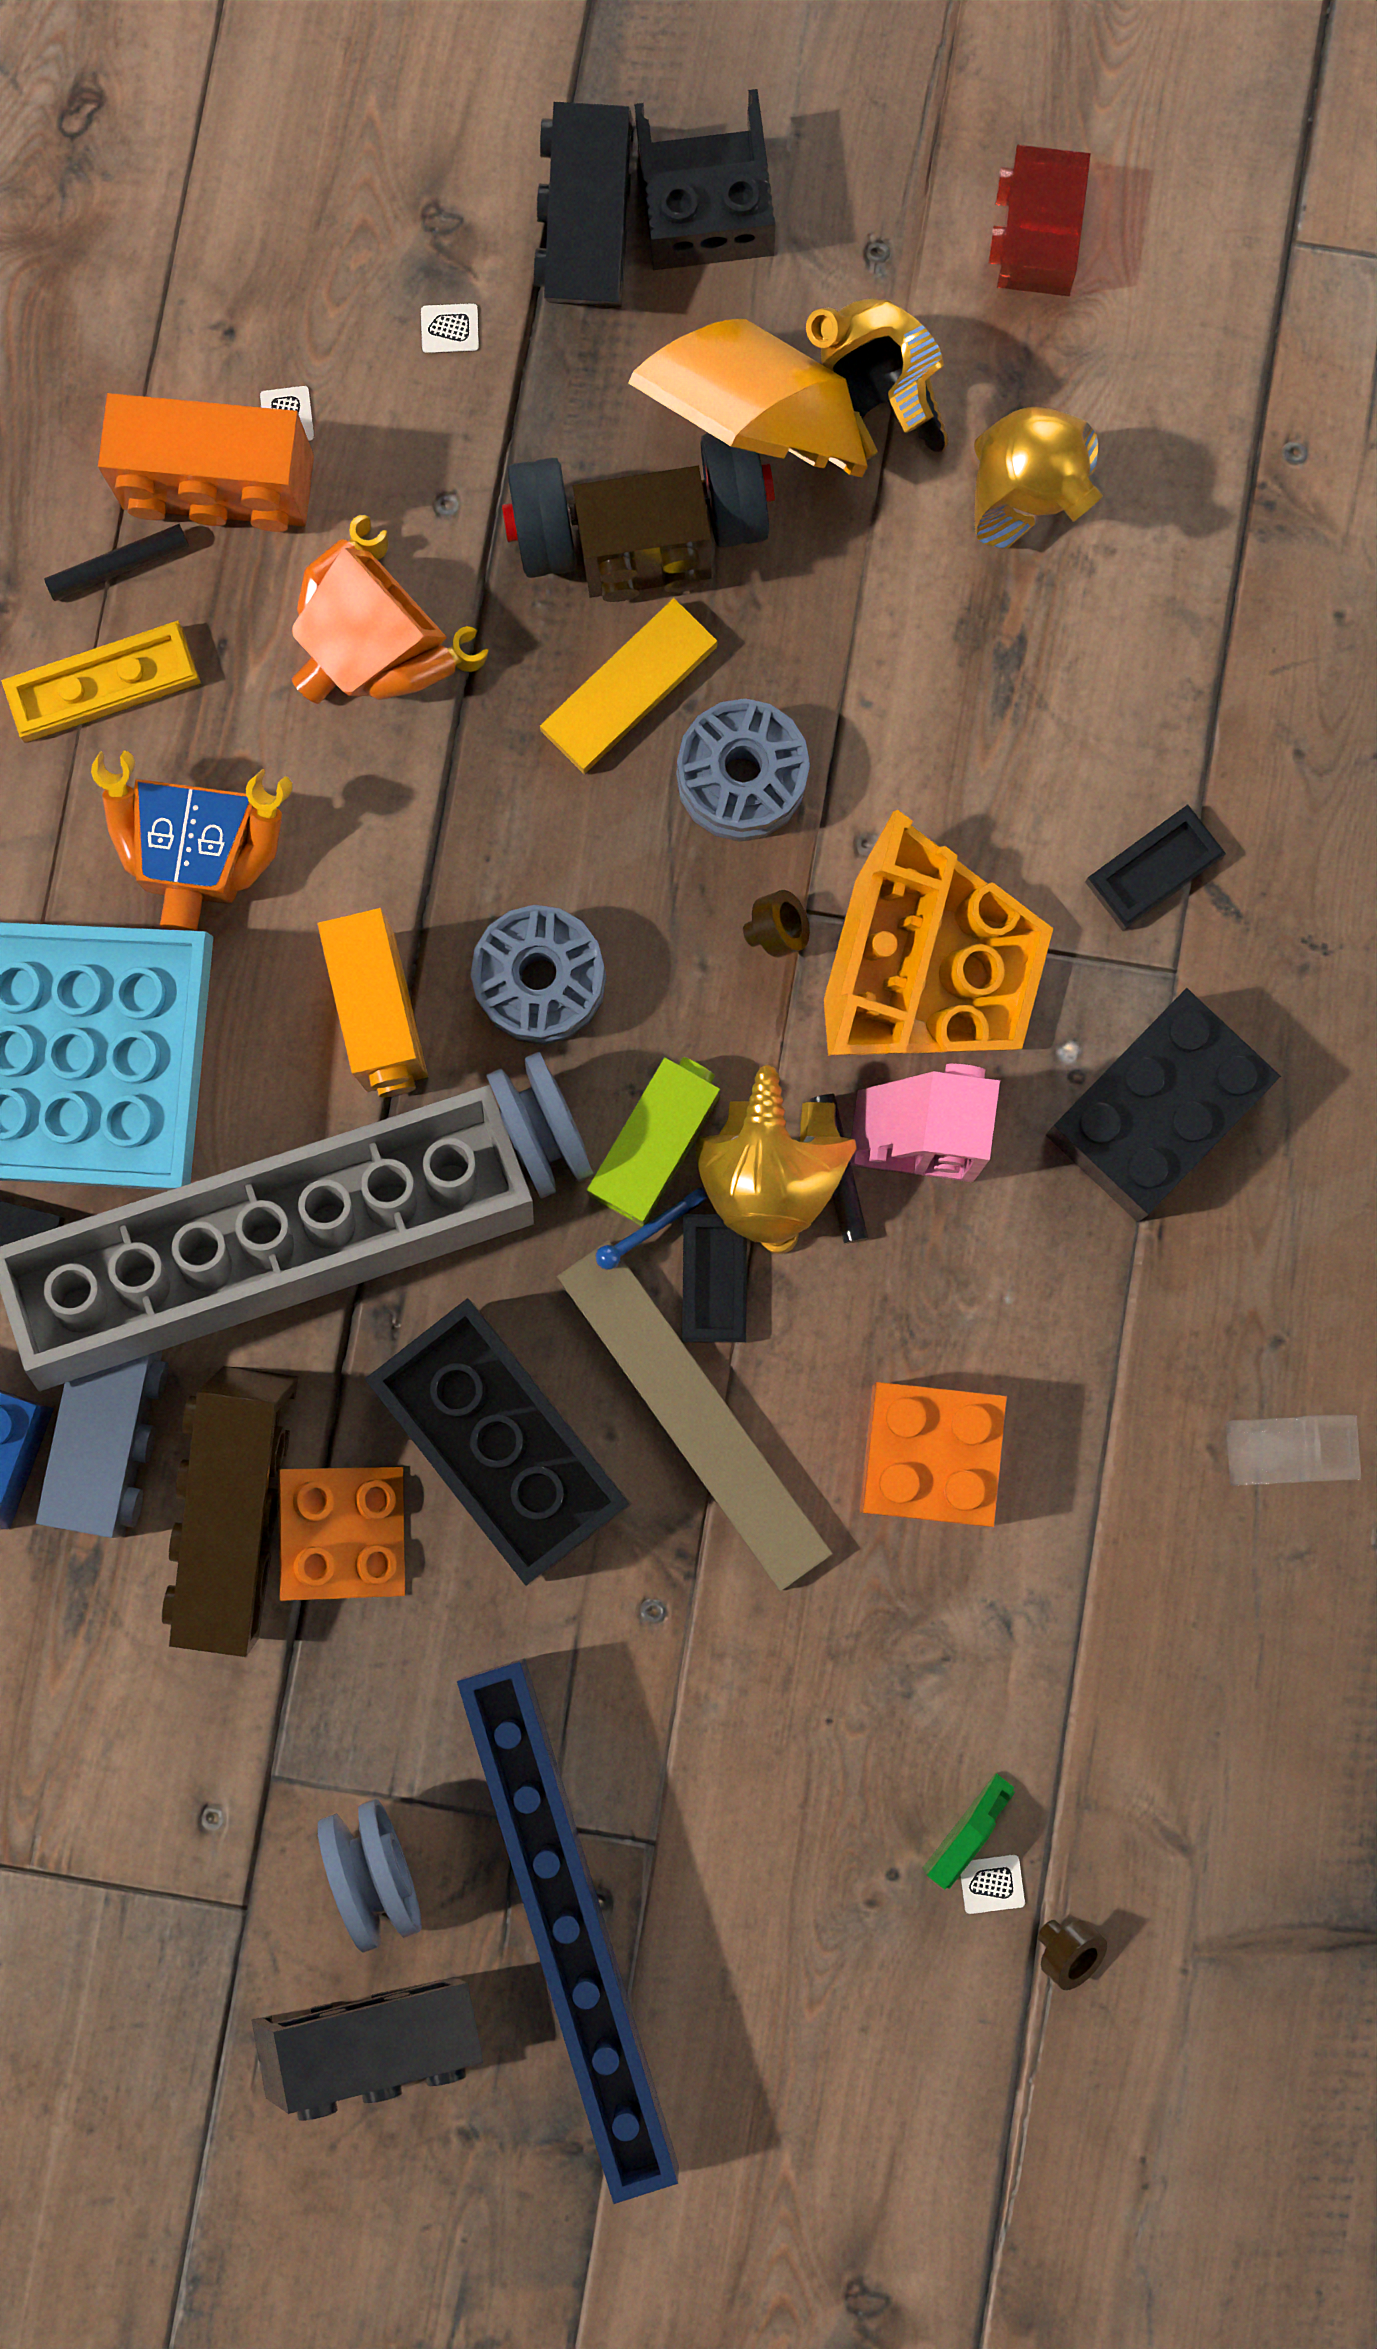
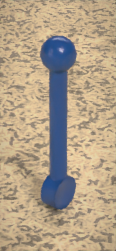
M700 1187L616 1245L601 1246L595 1255L597 1264L606 1270L616 1268L622 1255L683 1214L698 1207L709 1198L708 1195Z

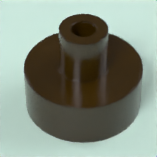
M779 890L760 897L754 902L752 921L744 924L743 934L750 946L761 945L768 954L780 958L803 950L809 941L810 928L806 912L798 898L787 890Z
M1050 1920L1043 1925L1037 1936L1038 1940L1046 1947L1041 1958V1969L1062 1990L1074 1989L1089 1979L1100 1966L1107 1951V1941L1083 1920L1072 1922L1064 1928L1056 1920Z

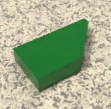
M997 1773L990 1779L922 1867L925 1874L944 1890L952 1887L988 1840L996 1826V1817L1015 1793L1013 1791L1015 1787Z

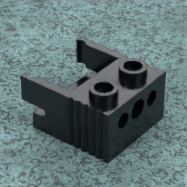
M758 89L748 90V131L652 142L649 119L644 117V103L634 104L638 154L653 271L774 256L776 224L775 217L773 216L772 195L770 194L771 186L769 183Z

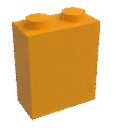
M377 908L317 923L352 1074L367 1092L377 1090L379 1097H392L415 1090L414 1081L427 1078L428 1073L396 936L382 909Z

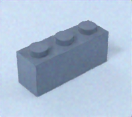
M163 1350L64 1383L35 1524L109 1538H125L127 1526H136L143 1501V1490L135 1488L140 1463L147 1464L149 1462L156 1436L155 1426L148 1424L153 1399L161 1400L168 1379V1362L161 1361Z

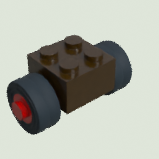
M707 433L701 436L700 441L704 480H701L700 468L697 465L572 485L574 500L568 501L569 507L567 506L561 463H559L558 458L514 463L508 466L509 471H507L512 503L502 505L508 543L518 541L523 571L526 577L535 578L551 573L571 572L576 570L571 520L572 526L578 525L590 598L602 596L604 601L620 602L637 597L639 590L663 586L667 592L689 591L700 586L701 580L712 579L711 534L706 505H708L712 531L718 547H732L742 543L751 544L768 539L769 518L767 502L775 501L770 463L761 464L759 453L731 447L712 434Z

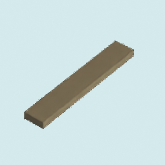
M607 1240L556 1277L781 1592L833 1553L624 1260L620 1257L619 1265L611 1270L602 1269L597 1264L595 1256L597 1250L601 1246L612 1245Z

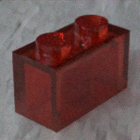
M1017 144L1012 168L1000 167L995 205L1006 206L1004 226L993 225L988 264L999 265L997 288L1070 296L1077 272L1091 153Z

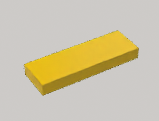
M673 598L540 725L541 732L583 774H586L717 648V640Z
M179 620L1 680L19 736L24 743L201 684L183 627Z

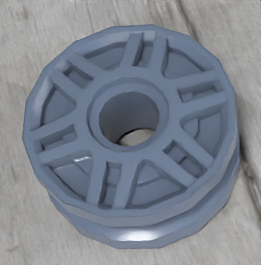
M746 698L720 702L698 715L683 735L676 771L680 800L693 821L714 836L739 842L765 838L786 825L801 805L810 768L806 740L793 720L771 704ZM746 759L756 765L759 775L750 782L742 783L732 779L725 768L733 760Z
M531 905L508 911L489 925L474 949L470 974L476 999L496 1028L518 1041L543 1045L568 1039L591 1022L603 1002L607 978L599 944L585 924L560 908ZM542 960L553 964L557 969L556 978L549 987L542 990H532L523 984V972L532 962Z
M538 1052L525 1058L530 1088L518 1092L502 1069L487 1074V1078L500 1106L501 1118L523 1167L527 1168L540 1198L556 1192L551 1162L562 1158L579 1182L594 1176L588 1162L583 1141L560 1088L547 1068L541 1053Z
M378 1799L358 1806L360 1836L357 1838H353L349 1828L337 1813L318 1821V1839L328 1881L346 1929L355 1946L362 1953L378 1948L381 1944L379 1914L386 1912L392 1925L403 1938L416 1934L422 1929L418 1899L408 1864L392 1822Z

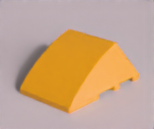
M731 319L711 323L679 337L646 359L633 371L628 382L731 447L782 459L790 451L812 466L825 468L829 460L844 469L849 475L861 478L868 467L846 379L747 319Z
M898 809L893 811L855 880L826 988L824 1012L828 1056L1021 1050L1053 928L995 883H987L957 860L958 855L945 845L939 847L914 828L912 826L913 821Z

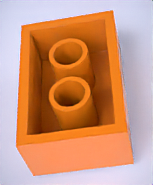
M107 393L98 468L122 509L127 510L130 515L145 520H162L165 518V513L187 515L190 520L208 526L225 525L227 519L251 521V525L255 528L270 532L286 531L288 525L306 527L314 454L297 411Z

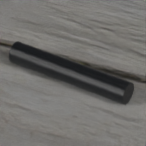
M177 524L48 576L44 580L55 602L189 547L181 525Z
M831 1093L811 1098L810 1102L834 1103L836 1105L835 1125L840 1137L845 1138L835 1094ZM849 1161L838 1186L832 1194L843 1244L868 1239L853 1170Z

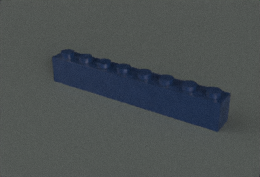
M523 1658L463 1677L457 1681V1685L613 2204L678 2184L679 2164L526 1659Z

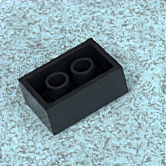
M1186 988L1046 1133V1136L1136 1222H1139L1150 1214L1268 1091L1281 1075Z

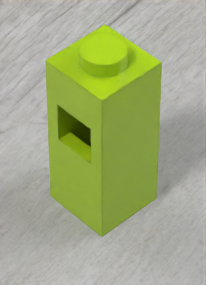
M664 1057L587 1189L589 1196L641 1227L646 1225L720 1099V1088L711 1084L715 1075L702 1065L686 1057H682L679 1064Z

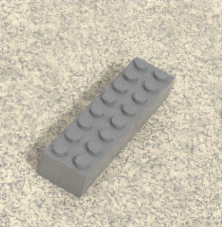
M490 1085L0 1246V1292L24 1370L38 1391H42L533 1225V1203Z

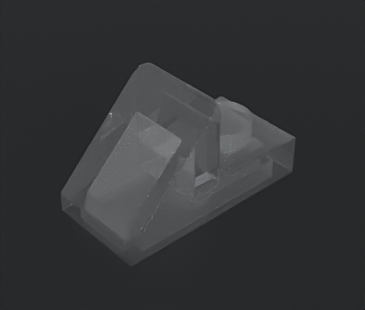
M1315 1415L1294 1418L1226 1421L1230 1486L1361 1479L1357 1415Z

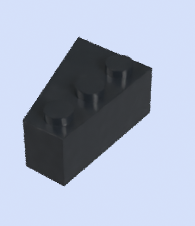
M553 101V119L542 118L541 158H551L549 184L539 183L537 222L547 223L546 249L536 248L534 286L544 287V298L549 303L622 307L627 241V196H630L631 174H629L630 141H634L635 122L629 106Z
M454 1977L372 1994L371 1999L333 2008L332 2003L314 2006L310 2008L311 2014L273 2023L272 2016L251 2020L265 2097L288 2114L297 2112L299 2121L313 2120L336 2113L338 2111L337 2101L362 2095L363 2103H376L402 2095L401 2084L426 2078L427 2086L453 2083L466 2077L465 2067L483 2063L468 1982Z

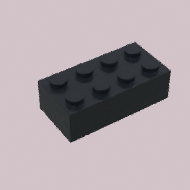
M469 1298L465 1299L365 1378L366 1382L525 1586L535 1582L631 1505V1502Z

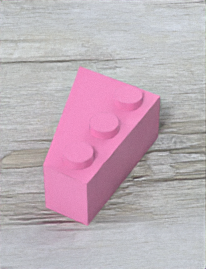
M947 1064L945 1073L933 1071L858 1090L851 1139L856 1141L857 1148L850 1159L851 1166L974 1182L990 1160L1000 1080L985 1079L986 1070L981 1067L965 1064Z

